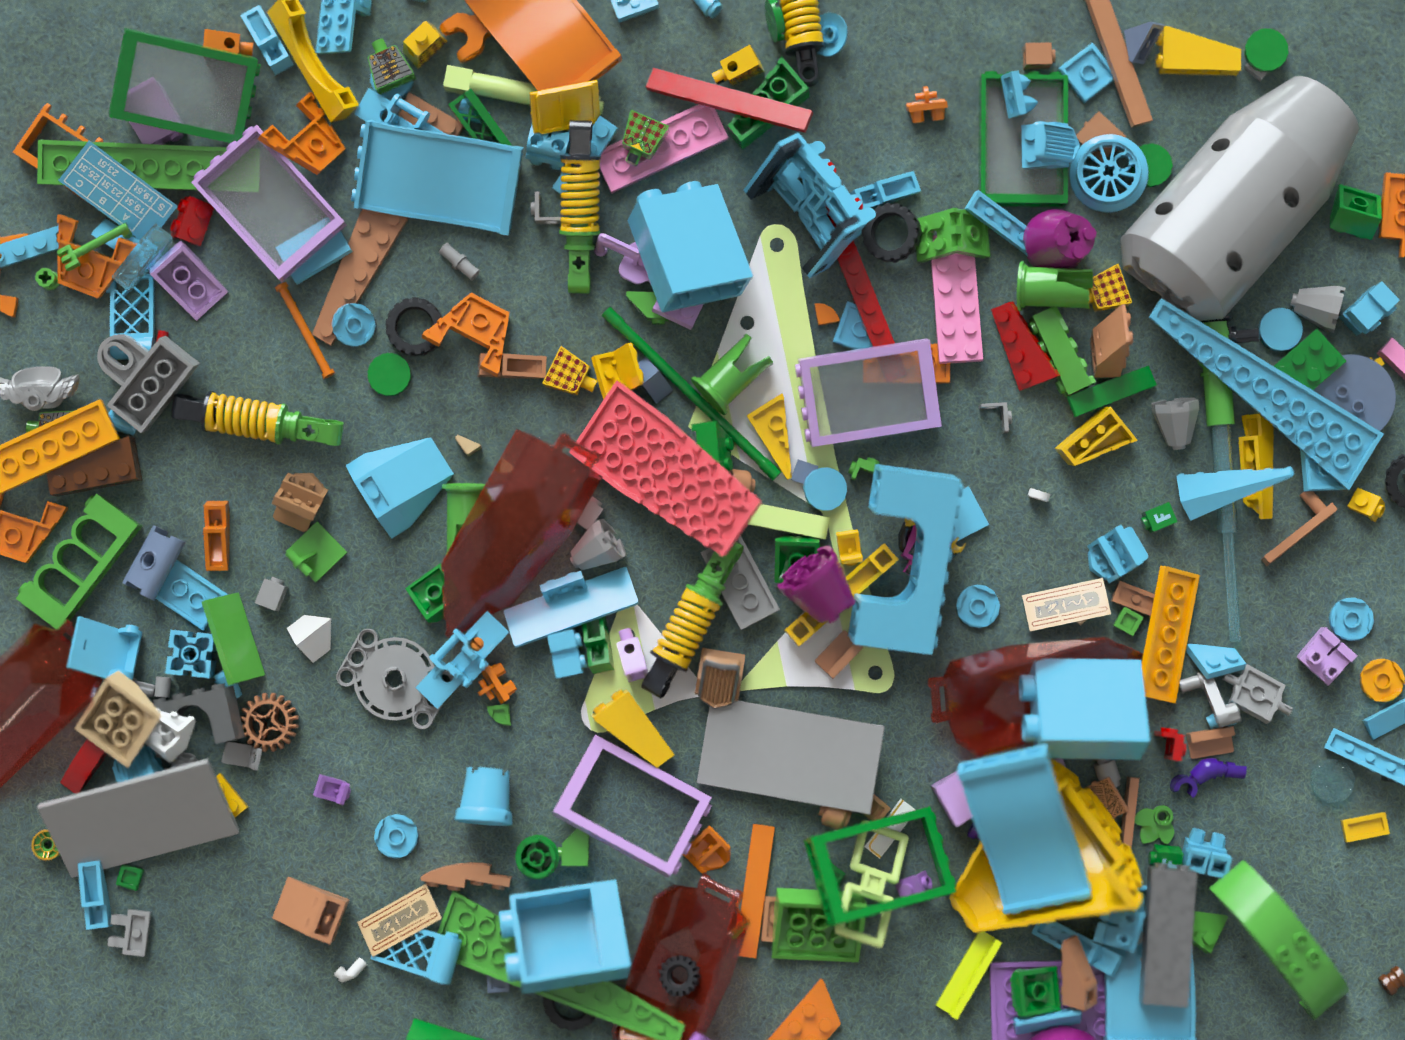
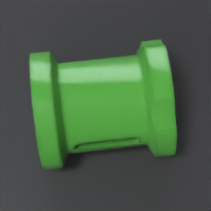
M41 268L36 273L35 280L41 287L47 290H54L59 286L58 274L51 269ZM50 276L51 280L45 282L44 279Z

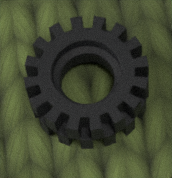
M679 955L668 958L661 965L659 981L662 982L661 986L666 989L668 994L684 996L696 990V986H699L700 983L699 978H701V974H699L700 968L697 967L695 960H691L688 956ZM677 967H683L688 973L687 981L681 985L676 984L672 979V972Z

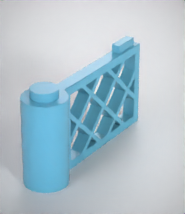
M150 274L117 275L106 290V293H110V336L117 335L116 326L123 320L129 328L122 334L134 338L147 350H150L156 343L155 279ZM125 280L130 285L120 294L116 290V281ZM141 280H149V287L143 293L135 287ZM134 288L140 296L131 304L125 296ZM123 299L129 307L120 315L116 311V305ZM145 299L149 302V308L141 314L135 307ZM134 309L140 317L131 325L124 318ZM143 320L149 323V333H139L135 328ZM111 347L110 355L114 359L129 360V357L118 347Z
M422 929L414 934L416 939L409 944L406 939L402 940L401 942L404 947L395 951L393 946L388 948L391 955L386 958L378 956L379 954L374 957L371 955L370 959L427 977L438 983L451 984L462 940L458 939L459 935L456 933L446 932V935ZM427 936L435 938L433 947L429 950L426 949L422 941ZM418 942L423 953L414 958L410 947ZM406 950L410 961L402 964L397 954ZM424 956L428 962L426 971L420 970L416 962Z

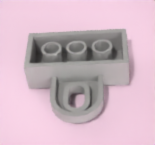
M117 334L106 338L101 343L97 353L101 369L121 385V388L107 406L140 433L149 430L171 402L173 395L178 393L200 365L197 360L167 336L160 337L153 347L147 350L134 338L124 334ZM112 346L118 347L129 357L127 365H122L110 355Z

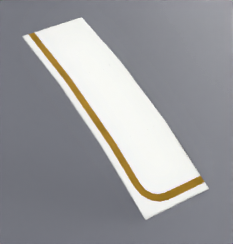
M900 799L887 817L916 809ZM908 822L887 828L901 832ZM874 833L864 847L880 859L895 839Z

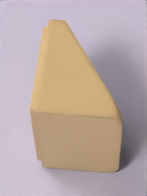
M459 435L455 436L456 441L467 456H471L482 448L476 442Z

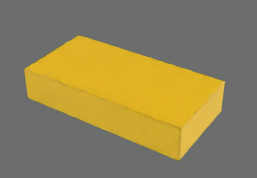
M1385 812L1340 820L1345 842L1390 834Z

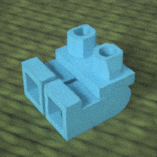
M531 125L527 141L526 159H530V163L538 166L543 162L550 164L552 169L560 170L565 164L561 162L560 155L568 154L570 146L569 131H556L546 134L533 133Z
M1192 828L1189 838L1185 837L1182 865L1191 866L1190 870H1194L1197 873L1205 874L1206 872L1207 875L1222 878L1229 872L1232 857L1227 855L1225 848V836L1214 832L1212 833L1211 841L1205 842L1203 841L1205 831Z
M1133 909L1101 914L1099 919L1116 924L1118 928L1098 922L1093 941L1135 953L1146 914Z

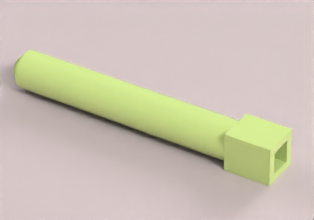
M447 65L443 84L445 91L463 94L471 88L479 96L530 105L529 93L537 91L531 83L475 73L471 69ZM599 96L600 114H602L604 101H600L601 97Z

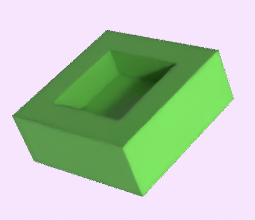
M1124 606L1113 626L1130 636H1134L1144 617Z

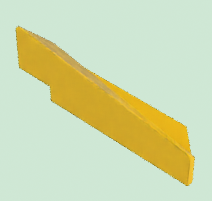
M1260 414L1242 415L1245 437H1238L1241 470L1273 469L1274 426ZM1273 485L1243 498V503L1247 507L1254 509L1259 514L1260 519H1272Z

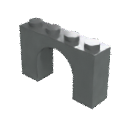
M225 683L211 686V691H205V688L193 690L190 696L181 693L173 695V700L166 701V697L153 700V705L155 708L160 709L161 712L169 714L175 712L179 716H183L184 712L192 705L202 708L209 716L215 744L245 737L234 686L225 687ZM155 752L156 758L162 757L157 752Z

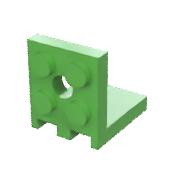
M951 208L917 218L922 231V236L919 238L921 240L920 244L916 246L917 262H926L955 253L982 259L990 257L988 226L967 210ZM936 231L937 238L933 241V234Z

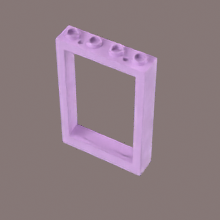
M595 735L552 815L669 878L672 873L676 875L682 863L678 860L682 854L686 855L692 843L688 841L692 834L696 836L702 826L699 820L702 815L706 817L712 807L709 801L712 797ZM602 749L699 801L667 863L570 810Z

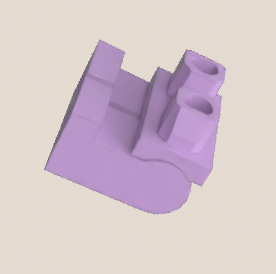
M1321 627L1300 651L1297 658L1329 686L1357 655L1344 643H1341V640L1326 627Z

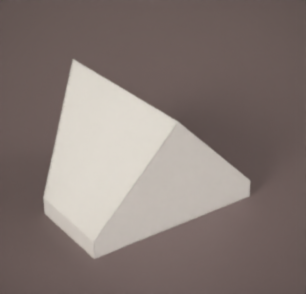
M303 615L287 628L296 646L313 663L331 650V618Z

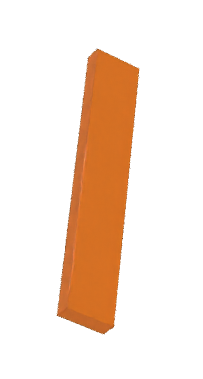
M753 823L734 952L735 956L756 958L774 826Z

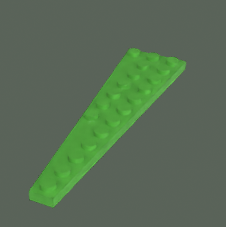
M453 890L437 933L446 935V932H452L459 935L458 939H461L462 943L456 963L521 988L520 980L508 982L505 955L516 953L514 937L502 939L499 916ZM611 981L534 992L657 1040H681L685 1024Z

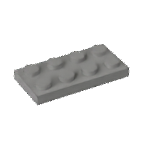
M740 535L736 542L743 545L744 549L724 584L726 589L721 591L739 628L743 630L780 609ZM711 548L700 552L706 565L714 553V550ZM717 565L715 569L721 572L722 567Z

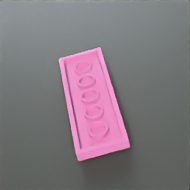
M698 104L662 121L661 123L669 126L668 135L651 160L641 156L637 166H633L625 161L629 150L623 148V140L607 146L601 155L600 170L611 194L728 140L729 137L715 108Z
M955 253L931 260L939 364L983 361L975 257Z

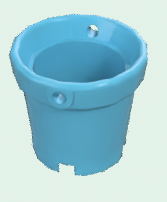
M468 767L466 769L461 804L456 810L455 820L457 822L478 825L511 826L513 822L512 813L510 812V771L504 772L503 776L502 769L478 767V770H474V773H472V767Z

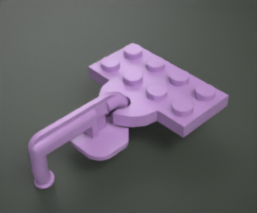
M604 233L599 234L595 248L597 256L606 255L607 248L624 255L619 265L620 276L637 285L645 282L650 283L636 242L628 245ZM656 301L652 312L691 330L704 304L661 313L659 304Z

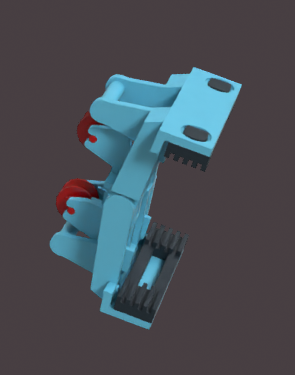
M797 133L777 143L747 184L744 192L752 200L774 188L794 212H799L801 221L820 248V252L812 256L802 268L807 276L811 278L830 268L849 243L860 236L863 227L875 218L876 213L870 207L863 209V203L857 195H850L845 186L841 185V180L836 174L834 164L829 159H822L819 156L825 151V145L821 141L808 144ZM799 177L802 178L803 184L798 180ZM827 213L836 223L837 226L835 228L831 223L830 219L828 218Z

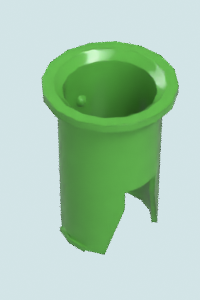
M1021 261L1017 278V310L1022 311L1026 306L1090 309L1089 290L1086 289L1093 288V269L1028 267L1024 261Z
M744 334V337L701 377L693 376L691 378V382L699 393L723 415L727 414V405L770 365H773L772 359L768 356L748 367L743 373L734 366L751 340V336Z
M480 483L442 484V488L447 492L446 556L452 557V554H456L462 533V525H470V534L476 557L487 556L486 493L488 489H492V485Z

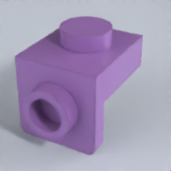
M320 774L313 795L344 805L345 800H348L350 796V784L343 780Z
M926 871L899 879V882L895 884L900 898L933 889L932 880Z

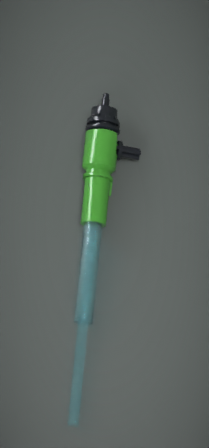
M1228 314L1223 319L1200 321L1237 345L1238 343L1260 341L1259 328L1237 330L1236 326L1229 327L1228 322L1233 319V316H1228ZM1197 360L1198 365L1203 368V373H1200V377H1203L1206 425L1211 427L1214 473L1234 470L1231 425L1235 424L1233 390ZM1235 501L1216 509L1218 533H1223L1230 642L1241 641L1234 532H1238Z

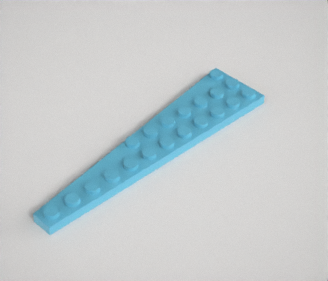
M1159 299L1149 318L1345 489L1350 490L1384 433L1164 299Z

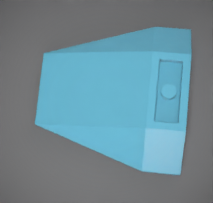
M431 437L365 453L346 465L357 488L391 539L414 524L442 490V484H447L454 475Z

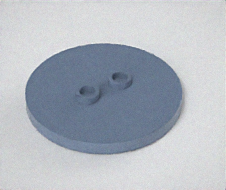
M1354 354L1342 355L1346 362L1313 391L1375 429L1382 430L1390 420L1396 403L1395 387L1391 377L1379 363L1368 357Z

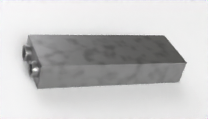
M1155 863L1154 867L1148 866L1145 903L1146 917L1144 920L1139 1001L1143 1004L1188 1007L1197 872L1190 870L1191 866L1177 865V868H1168V864Z

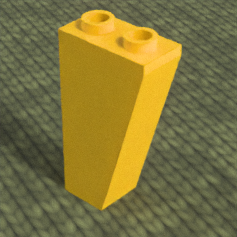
M1164 26L1156 41V46H1159V54L1156 55V67H1159V74L1236 76L1241 71V49L1169 26Z
M627 689L624 691L618 690L611 696V701L607 704L603 702L593 709L594 713L591 716L598 724L656 768L674 756L672 750Z

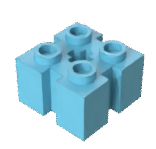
M1381 281L1375 286L1370 287L1339 318L1356 336L1362 332L1366 335L1381 324L1379 319L1382 320L1384 317H1388L1397 309L1395 305L1400 300Z
M572 629L547 635L556 678L584 673V668H587L585 655H580L579 647L583 646L580 633H576Z
M170 630L168 647L174 648L173 656H167L165 674L184 676L189 675V671H192V677L214 678L217 661L211 660L212 652H217L212 634L197 633L196 638H194V632ZM193 649L196 652L194 659L192 656H189V652L193 651Z

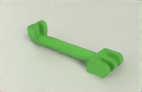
M125 222L75 250L68 244L59 249L57 254L59 257L63 256L61 261L63 264H66L64 266L66 271H71L81 265L79 257L120 235L128 239L133 234Z

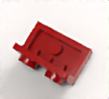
M185 196L179 202L177 208L179 211L178 217L171 224V237L201 246L214 207L192 196Z
M1161 727L1160 731H1154V735L1166 737L1164 758L1182 761V757L1186 755L1184 735L1178 734V729Z

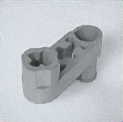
M1200 671L1195 676L1180 680L1179 686L1182 693L1198 688L1204 689L1219 728L1241 721L1235 702L1224 705L1214 678L1206 679Z

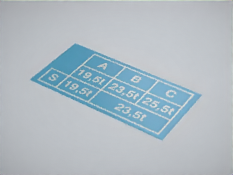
M91 141L86 143L58 180L118 225L126 222L133 236L146 245L150 243L178 207Z

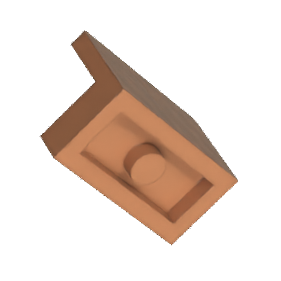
M844 630L815 659V663L834 679L861 651L863 646L854 645L848 637V633Z
M1226 726L1186 733L1190 758L1196 759L1234 752L1231 737L1235 735L1234 727Z

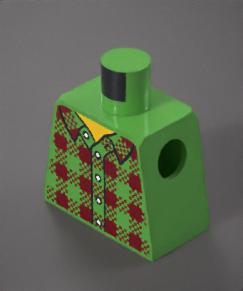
M631 110L622 142L623 148L629 150L625 161L633 166H637L641 156L651 160L668 135L669 126Z

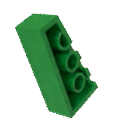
M783 57L778 60L774 69L767 74L763 83L752 94L797 107L810 97L808 86ZM736 114L728 124L730 136L743 150L774 126V124Z

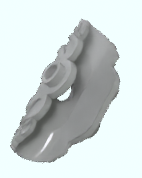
M56 367L26 368L16 372L12 376V380L0 377V397L3 400L9 399L15 404L21 403L32 411H38L41 408H55L63 402L64 398L74 395L78 389L80 377L77 374L60 380L61 371Z

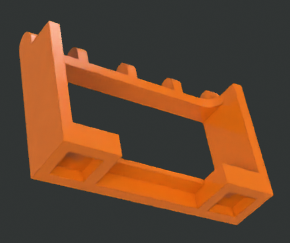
M48 103L44 105L13 151L14 154L37 169L38 158L27 151L48 120L82 142L89 141L82 136L85 132V127L81 125L75 132L64 124L68 118L67 115L62 114L57 120L48 114L52 108ZM98 137L95 142H103V139Z

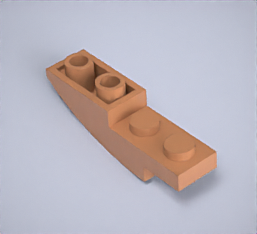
M467 862L434 869L423 874L421 881H426L425 884L432 887H438L439 884L447 885V889L460 891V888H465L467 880H471L470 884L483 886L484 883L492 884V888L505 890V886L510 887L512 876L491 873L492 864Z

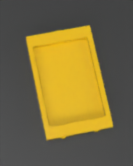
M597 80L529 93L533 133L546 134L569 129L570 120L592 121L593 125L600 116Z

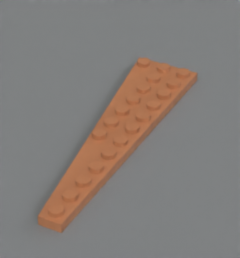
M408 92L406 102L423 112L427 111L430 113L427 123L446 134L460 135L464 127L458 120ZM403 109L401 110L400 117L413 125L417 123L418 118ZM366 209L361 210L348 243L353 252L341 260L313 330V336L330 346L333 345L336 340L331 325L333 315L338 308L345 304H358L409 217Z

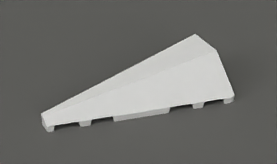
M156 708L162 717L145 744L171 763L187 748L196 721L192 716L186 718L179 716L175 712L169 714L161 712L160 709Z

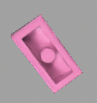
M1391 338L1377 354L1405 380V349L1394 338Z

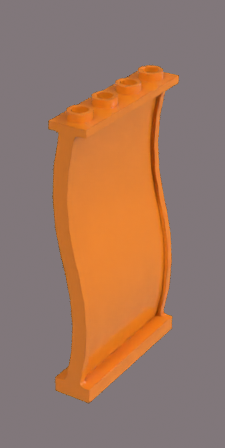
M464 0L537 91L598 80L622 61L621 54L614 48L577 0Z

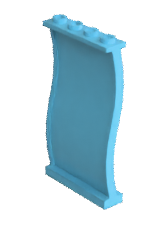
M367 120L365 124H362L360 137H363V144L359 146L357 153L360 165L359 168L356 167L354 174L357 187L353 189L351 196L354 208L497 232L502 235L510 234L523 147L417 130L373 120Z
M1047 745L959 763L957 775L962 783L971 816L989 859L1002 900L1003 913L1017 914L1023 910H1038L1048 905H1062L1068 901H1083L1091 897L1092 885L1089 882L1074 831L1056 784Z
M1143 881L1142 886L1138 889V893L1140 892L1143 895L1142 901L1135 910L1145 913L1147 885H1143ZM1102 920V923L1118 928V925ZM1143 942L1137 944L1135 953L1103 944L1106 948L1124 957L1115 977L1104 973L1105 1037H1103V1040H1197L1195 1039L1196 1010L1193 951L1191 954L1188 1007L1143 1004L1139 1001L1142 963L1140 958L1142 957Z

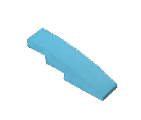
M1057 921L1037 923L1032 931V934L1060 950L1062 941L1077 935L1089 965L1112 977H1115L1124 958Z

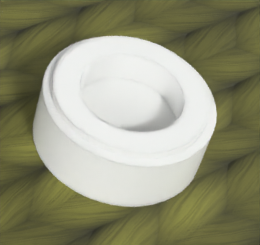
M1032 488L1029 489L1028 497L1048 502L1051 496L1049 493Z

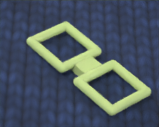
M863 820L860 824L867 823L870 821ZM887 827L872 831L899 841L891 874L860 864L867 832L857 835L850 868L863 875L860 886L852 883L845 885L842 896L845 912H848L852 893L880 903L894 900L892 897L884 895L883 890L885 882L891 884L899 882L909 840L907 834ZM892 911L882 913L876 938L844 927L845 923L836 925L834 931L838 935L882 948Z

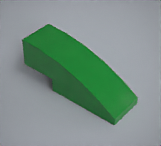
M606 616L582 624L584 644L587 647L588 667L591 672L596 674L614 670Z

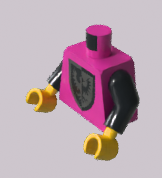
M905 518L898 533L899 550L902 552L901 557L909 561L903 572L910 576L917 531L914 521ZM956 537L952 544H950V549H952L951 561L966 546V543L962 547L956 545L959 537Z

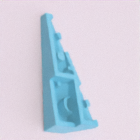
M1287 467L1286 469L1266 468L1254 471L1246 469L1218 471L1217 473L1197 472L1196 474L1187 475L1181 473L1177 475L1180 502L1191 521L1288 479L1294 475L1292 467Z

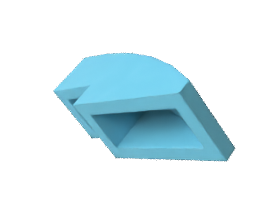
M260 5L241 15L275 75L294 65Z
M914 171L876 181L872 185L854 189L849 194L857 195L863 203V209L867 207L875 209L878 206H884L886 203H892L919 193L921 189Z
M101 860L78 863L81 906L85 912L86 930L111 927L110 901Z

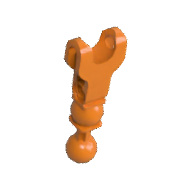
M466 13L454 14L442 22L439 27L444 35L449 36L461 32L468 37L467 43L457 52V58L461 63L468 62L479 56L484 49L486 39L491 36L476 15H468Z

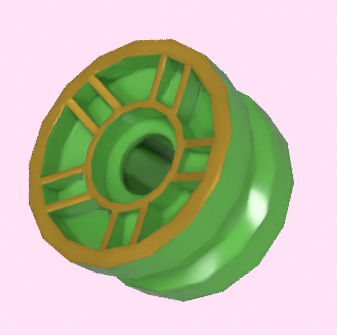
M48 829L38 832L33 837L31 847L36 857L41 860H52L61 856ZM48 840L52 842L50 849L45 845V842H48Z

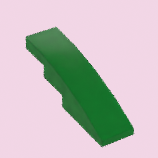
M1148 365L1068 396L1067 400L1074 417L1150 389L1157 384Z

